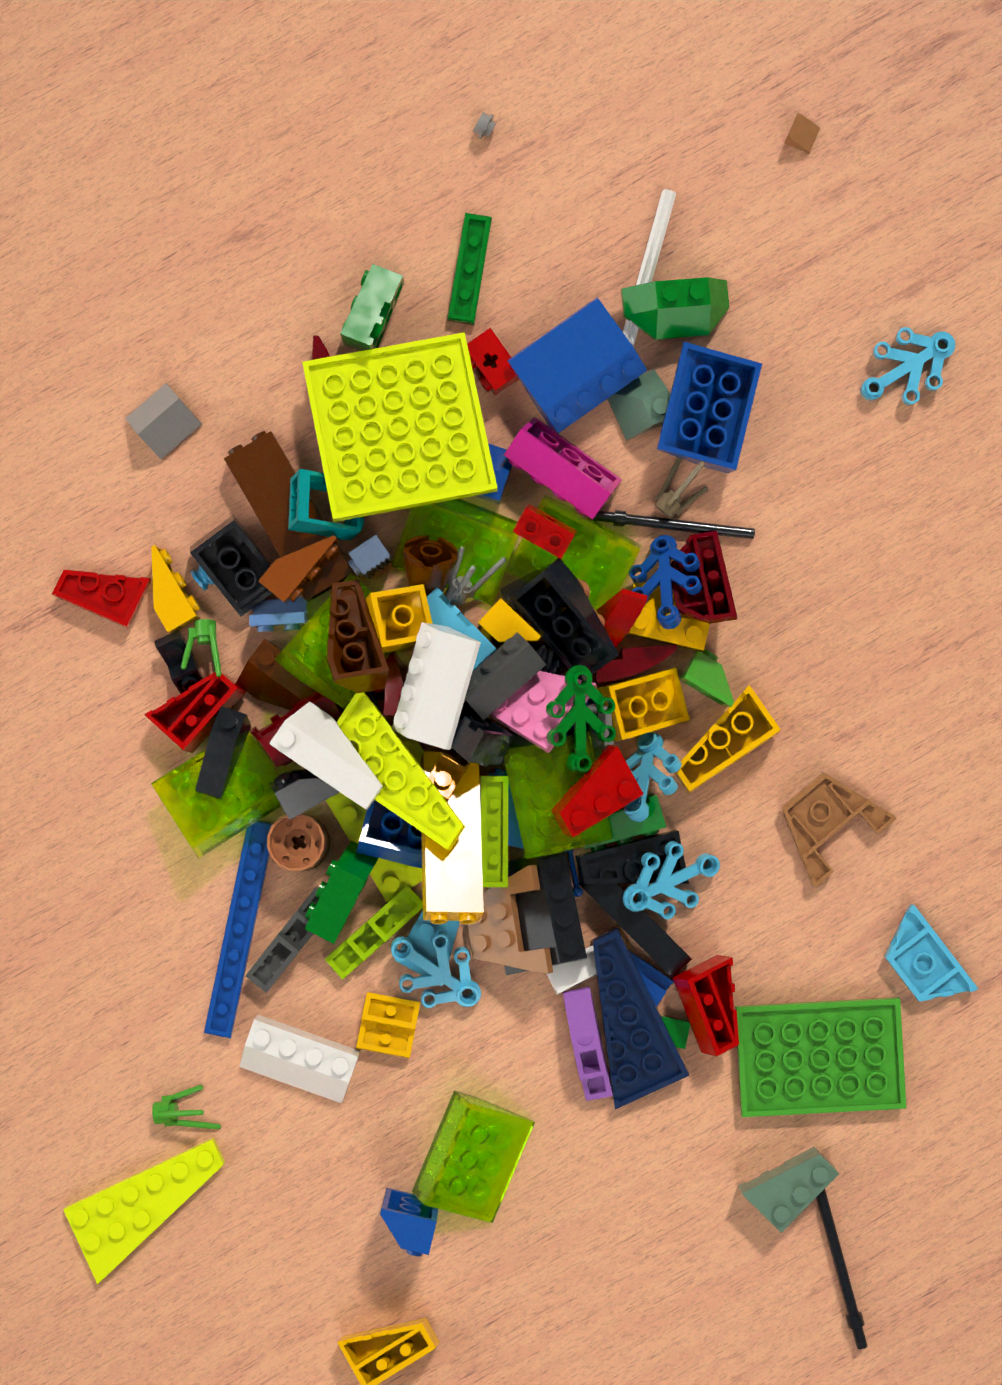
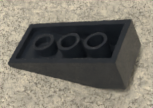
M557 558L510 598L568 669L575 665H582L587 667L593 675L619 655L578 579L560 558ZM582 675L578 676L579 680H582Z

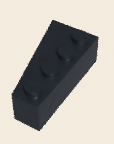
M464 701L451 747L468 762L478 763L485 767L488 764L500 765L515 736L488 717L482 720L471 706Z

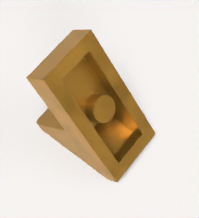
M452 747L450 750H443L429 776L447 802L471 763L465 760Z

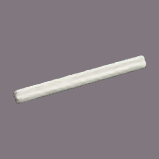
M664 189L661 193L636 285L652 282L676 193L672 190ZM626 319L623 333L632 346H634L639 328Z

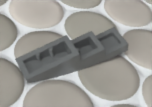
M319 886L314 888L245 975L266 993L313 935V933L305 930L309 921L305 915L311 903L317 904L319 900L315 896Z

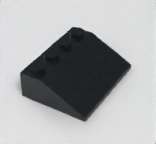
M565 849L509 861L508 877L529 865H537L540 890L516 894L524 951L550 948L552 966L587 959ZM504 965L506 976L528 971Z

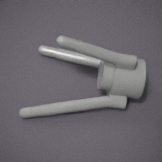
M460 547L457 555L458 560L447 583L449 587L445 592V596L453 604L463 605L466 599L473 598L476 591L506 562V558L502 557L471 587L472 583L469 580L476 569L475 566H471L464 577L459 576L456 578L464 553V547Z

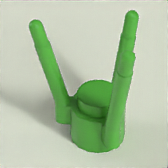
M215 620L194 621V628H188V640L181 664L182 669H186L194 639H197L198 644L211 646L214 671H216L217 677L222 675L216 640Z
M198 1085L172 1095L162 1096V1101L153 1103L152 1114L155 1124L205 1129L221 1128L220 1124L178 1119V1117L204 1114L203 1110H179L178 1104L173 1103L174 1100L202 1090L203 1085Z

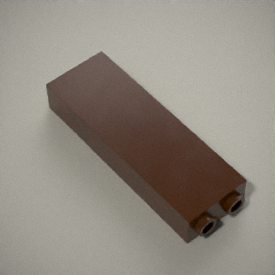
M262 431L251 438L252 442L246 446L238 445L228 451L229 455L224 460L280 557L328 538L326 536L288 530L290 478L296 472L271 431L268 433ZM309 496V518L324 521ZM340 548L329 560L325 558L319 565L321 571L312 581L307 579L301 588L304 590L302 595L307 602H310L332 588V583L344 582L355 576Z

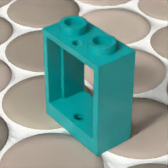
M299 469L290 478L288 530L326 537L334 535L337 539L351 541L362 531L364 525L363 517L345 520L344 525L309 518L310 489L327 492L324 473Z

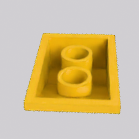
M677 668L597 688L604 697L611 698L615 702V710L612 712V727L616 731V736L613 741L625 740L690 720ZM605 701L603 706L608 707V702Z

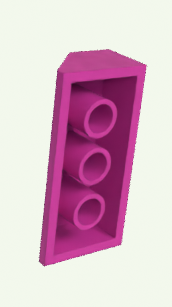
M536 417L520 429L504 453V456L508 458L512 466L528 472L533 481L540 485H546L553 490V494L558 499L568 501L575 506V510L584 517L589 516L591 519L598 514L622 481L618 476Z

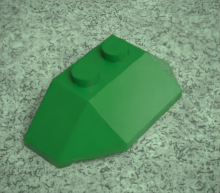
M704 277L654 281L621 289L623 317L634 323L654 340L708 336L730 308L727 280Z

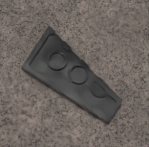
M672 830L575 856L581 883L636 884L643 869L641 858L647 852H651L660 858V865L653 871L649 883L656 882L667 857L664 851L666 844L671 841L681 844L679 831ZM676 846L672 848V854L676 852ZM684 855L677 860L672 874L686 868ZM653 857L648 860V866L653 863ZM686 880L680 884H689V880Z

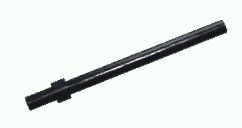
M615 510V512L599 511L592 519V521L613 523V526L619 527L634 525L694 533L717 531L720 536L754 539L755 536L754 528L626 514V511Z
M824 1189L816 1199L848 1313L846 1315L849 1329H852L857 1349H865L868 1347L862 1327L865 1323L862 1313L858 1312L828 1197Z

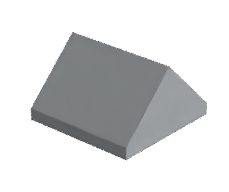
M167 383L125 418L135 432L161 460L202 425Z

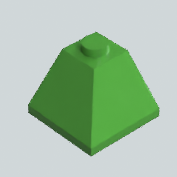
M705 649L703 652L696 651L679 680L721 706L732 707L734 699L723 667L720 663L716 662L718 657Z

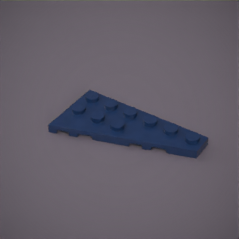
M618 928L593 939L615 1110L689 1076V1071Z

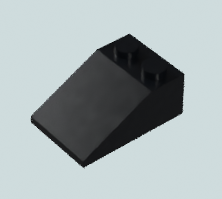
M234 514L190 546L191 555L240 617L273 594L258 582L271 564Z

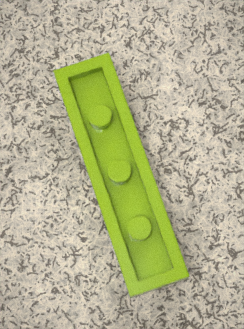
M481 776L483 887H508L509 776Z

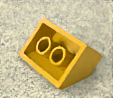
M633 582L632 590L636 587H643L645 583ZM658 586L649 596L647 603L627 635L669 645H677L678 647L694 651H704L710 627L709 623L680 614L681 622L676 628L664 629L657 619V612L662 605L660 586ZM673 595V606L676 607L675 599H674V595Z

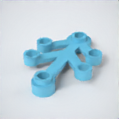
M908 327L901 328L896 333L897 343L900 345L910 343L926 348L918 354L891 348L886 342L876 344L873 348V355L876 359L883 360L887 358L904 363L880 378L871 377L863 382L860 388L862 397L868 401L878 399L883 394L886 386L910 372L906 390L902 394V401L906 405H914L920 399L918 386L923 364L932 357L930 375L925 379V387L930 391L939 389L943 384L941 371L944 359L952 355L955 350V340L947 332H937L929 337L915 334ZM901 332H906L909 335V340H902L900 337ZM938 341H944L946 349H940ZM880 346L884 347L886 354L880 355L877 348ZM930 378L937 379L938 385L936 387L930 384ZM872 383L878 387V391L875 393L869 390V385ZM907 392L914 393V401L907 399Z
M653 731L640 735L637 740L638 750L626 760L630 770L641 761V765L636 770H631L644 795L624 806V812L632 821L636 822L644 821L649 815L646 797L650 778L658 784L665 795L673 794L678 788V784L671 776H666L653 765L654 756L660 759L669 773L677 772L681 768L682 763L675 754H670L662 748L664 744L662 737Z
M671 841L665 846L664 851L667 857L656 882L648 885L653 871L660 865V858L651 852H647L641 858L643 869L637 883L625 890L623 903L627 909L633 912L647 908L657 912L664 919H671L676 913L675 906L667 901L660 903L651 897L662 893L680 901L682 905L688 908H694L699 902L698 895L691 890L683 891L674 886L698 874L707 877L716 875L720 868L718 858L708 853L701 854L694 864L672 874L677 860L683 855L684 849L681 844ZM676 846L677 850L672 854V848ZM653 857V863L648 866V860ZM707 860V865L703 868V864ZM637 893L638 897L633 901V897ZM692 895V900L687 903L688 896ZM669 906V911L664 914V909Z
M438 931L432 936V944L436 949L438 965L413 949V944L407 937H397L393 940L391 953L396 960L405 961L409 959L430 974L413 977L410 974L402 975L399 979V987L403 992L410 993L414 989L445 984L452 990L439 993L432 989L424 990L421 994L423 1006L432 1008L436 1004L456 1001L461 1006L471 1007L478 1003L481 998V989L476 982L471 980L469 969L471 956L466 947L456 948L453 954L455 962L459 964V981L450 973L447 952L449 940L446 933ZM438 937H443L445 942L437 944L435 940ZM404 943L407 947L401 951L397 949V945ZM461 952L467 954V957L463 960L457 958V955ZM405 980L412 981V985L409 987L403 986L402 983ZM465 989L472 990L469 996L462 994ZM427 995L434 997L431 1002H426L424 998Z

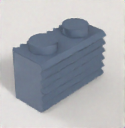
M374 535L349 552L352 559L348 563L359 578L364 575L370 579V576H374L375 572L379 573V569L383 570L384 566L388 567V563H393L392 557L377 535Z

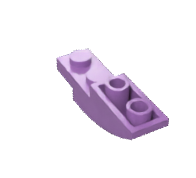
M590 987L564 991L563 996L568 1025L585 1099L589 1101L613 1096V1090L601 1042V1033Z

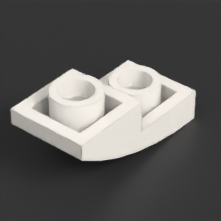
M593 945L586 948L587 959L552 966L553 973H548L547 976L557 995L597 975Z

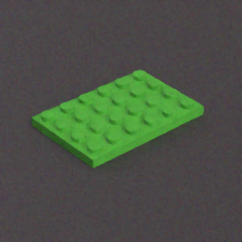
M900 998L735 1006L739 1034L737 1053L742 1117L907 1109Z

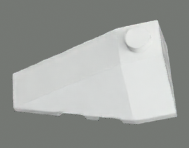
M311 702L287 718L269 743L366 810H368L383 788L367 763L355 750L351 741L339 728L335 719Z

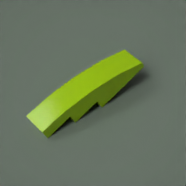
M408 885L405 886L324 960L343 980L423 908V902Z

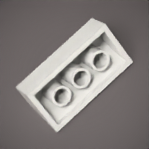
M421 622L392 729L409 739L450 750L481 642L448 626Z
M257 1015L245 1043L239 1067L342 1103L360 1051Z

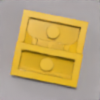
M367 992L356 1049L410 1059L421 1002Z

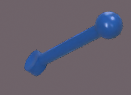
M568 841L564 844V849L568 854L574 885L573 892L575 897H580L583 894V889L579 887L573 856L574 844Z

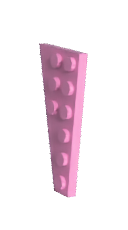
M539 671L489 716L547 753H550L554 746L548 743L547 733L554 729L572 708L573 696L565 704V714L562 717L553 718L548 716L546 706L550 701H554L566 686L565 676ZM592 683V685L597 689L596 683ZM585 694V704H586L587 701H588L590 698ZM557 704L553 707L554 714L558 712ZM558 733L554 735L555 742L559 739Z

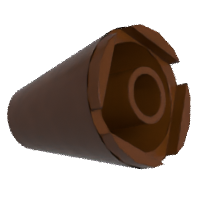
M428 535L416 536L407 540L403 549L407 587L424 584L426 596L437 587L444 592L458 560L457 548L444 538L438 537L437 541L429 540Z

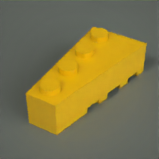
M750 685L734 701L732 707L725 711L681 760L682 766L674 774L688 794L781 731Z

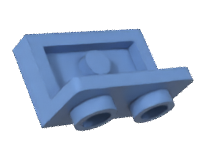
M298 598L294 603L290 600L288 604L280 599L263 600L252 608L253 615H249V624L251 627L257 628V632H272L274 627L284 626L285 631L301 630V625H308L307 601L304 598Z

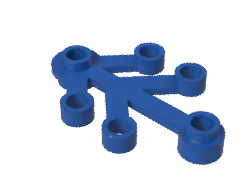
M662 535L651 543V554L641 565H634L630 568L629 576L634 583H642L646 580L647 573L659 562V569L644 586L636 587L632 591L647 595L648 601L649 596L660 585L662 606L657 612V619L664 629H674L680 624L681 615L678 609L673 606L672 581L685 588L686 592L690 595L699 593L702 589V584L697 576H686L671 567L670 560L673 559L682 564L688 572L696 571L700 566V561L696 554H685L678 550L677 543L673 537ZM692 583H696L695 586L689 587Z

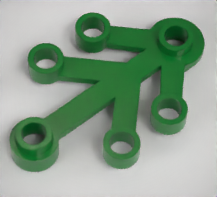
M575 665L565 675L566 686L554 701H550L546 706L548 716L560 718L565 714V704L573 696L572 708L559 724L547 733V741L550 745L562 746L566 741L567 731L574 724L575 751L568 756L567 767L573 773L585 774L592 766L591 757L587 754L586 723L597 733L600 741L611 742L616 736L614 727L605 725L585 705V694L596 704L597 711L602 714H611L615 710V702L611 698L604 697L592 685V674L587 667ZM579 675H582L581 684L577 681ZM605 701L608 702V708L606 710L603 709V704ZM557 704L558 712L554 714L553 707ZM606 729H608L609 735L607 738L604 737V731ZM556 733L559 734V739L557 742L554 741V735ZM581 759H584V765L580 768L579 763Z

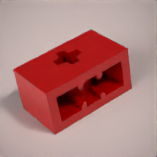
M491 328L467 343L472 369L476 368L481 375L478 380L487 392L491 390L494 395H497L518 380V377L507 361L511 358L510 354ZM487 358L490 361L496 360L495 368H492L490 365L485 367Z
M529 504L522 513L513 532L562 559L577 530Z

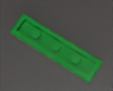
M465 213L448 321L475 325L492 217Z

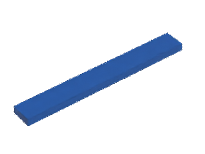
M248 819L204 1029L206 1034L231 1038L233 1034L270 857L267 849V835L274 823Z

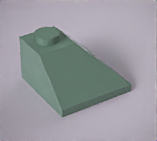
M654 369L640 375L608 398L626 441L663 425L670 393Z

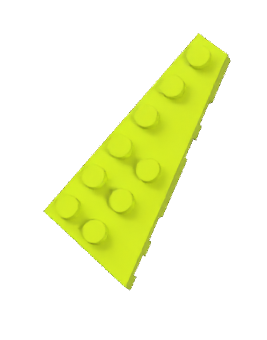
M365 692L356 693L338 719L337 724L382 784L383 788L375 800L447 850H451L465 829V825Z
M214 1138L63 1209L97 1284L224 1165L225 1160Z

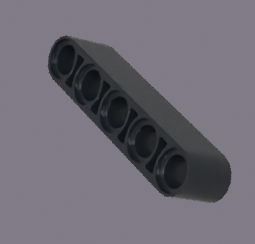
M581 881L579 882V885L671 978L676 976L692 960L644 910L633 912L625 907L623 903L625 891L618 884H584Z

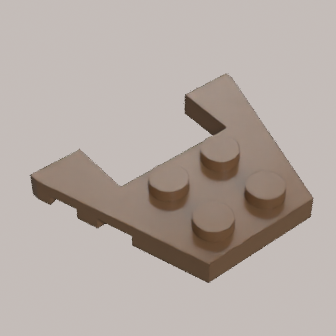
M823 772L781 807L810 882L814 887H817L834 872L816 849L858 813L876 834L882 832L897 819L893 814L885 811Z
M529 865L508 877V887H492L483 893L484 913L480 921L468 925L473 959L542 974L553 973L550 948L524 951L516 902V894L540 890L537 865Z

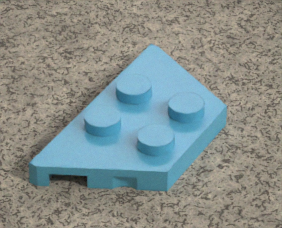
M914 904L909 905L884 957L914 997L921 1002L935 997H947L956 993L976 991L978 987Z

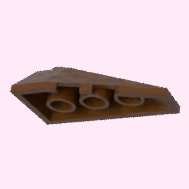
M359 579L332 583L326 660L335 684L356 693L385 689L389 669Z
M267 639L261 642L249 658L236 681L243 690L257 700L288 710H292V705L321 689L330 695L341 714L350 703L349 699Z

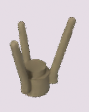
M681 458L676 459L661 491L655 497L658 500L655 506L669 518H672L675 514L679 516L685 508L708 491V487L705 486L680 504L683 501L680 495L704 467L705 462L701 461L676 492L670 490L667 493L682 461Z

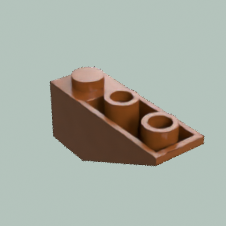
M333 535L276 559L258 582L284 603L288 604L290 600L294 603L304 590L301 587L307 579L312 581L321 571L319 567L321 562L325 558L329 560L337 552L339 547L336 544L339 540Z

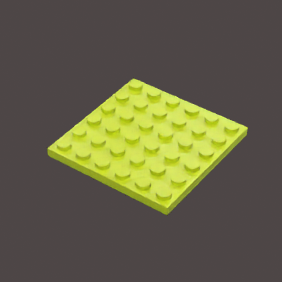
M465 332L302 362L333 522L497 492L498 488Z

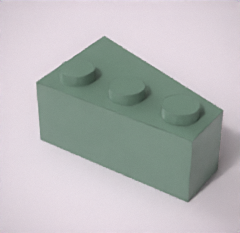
M812 1147L785 1161L784 1164L773 1170H767L761 1173V1176L738 1185V1188L742 1195L782 1233L839 1175V1172L815 1147Z

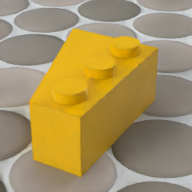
M421 1318L345 1335L337 1343L361 1385H377L434 1350L440 1341L427 1318Z

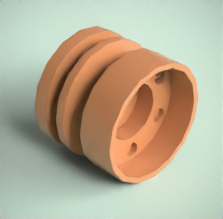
M301 813L289 820L287 815L280 817L271 826L267 835V849L271 858L278 866L289 871H308L318 867L326 859L330 850V836L327 828L317 818ZM305 836L304 843L307 844L306 847H299L297 849L298 843L295 839Z

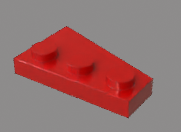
M63 570L52 595L118 625L129 628L151 579L147 577L134 578L126 577L125 575L115 574L114 576L97 574L95 572Z

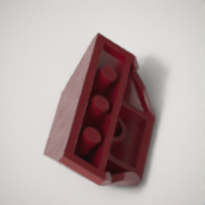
M712 531L690 535L680 551L685 554H696L700 561L699 568L694 572H688L682 564L675 560L670 565L686 576H697L702 584V589L699 593L690 595L686 592L685 588L672 581L676 608L682 615L709 624L737 620L736 608L718 532ZM692 583L689 587L695 586L696 583Z

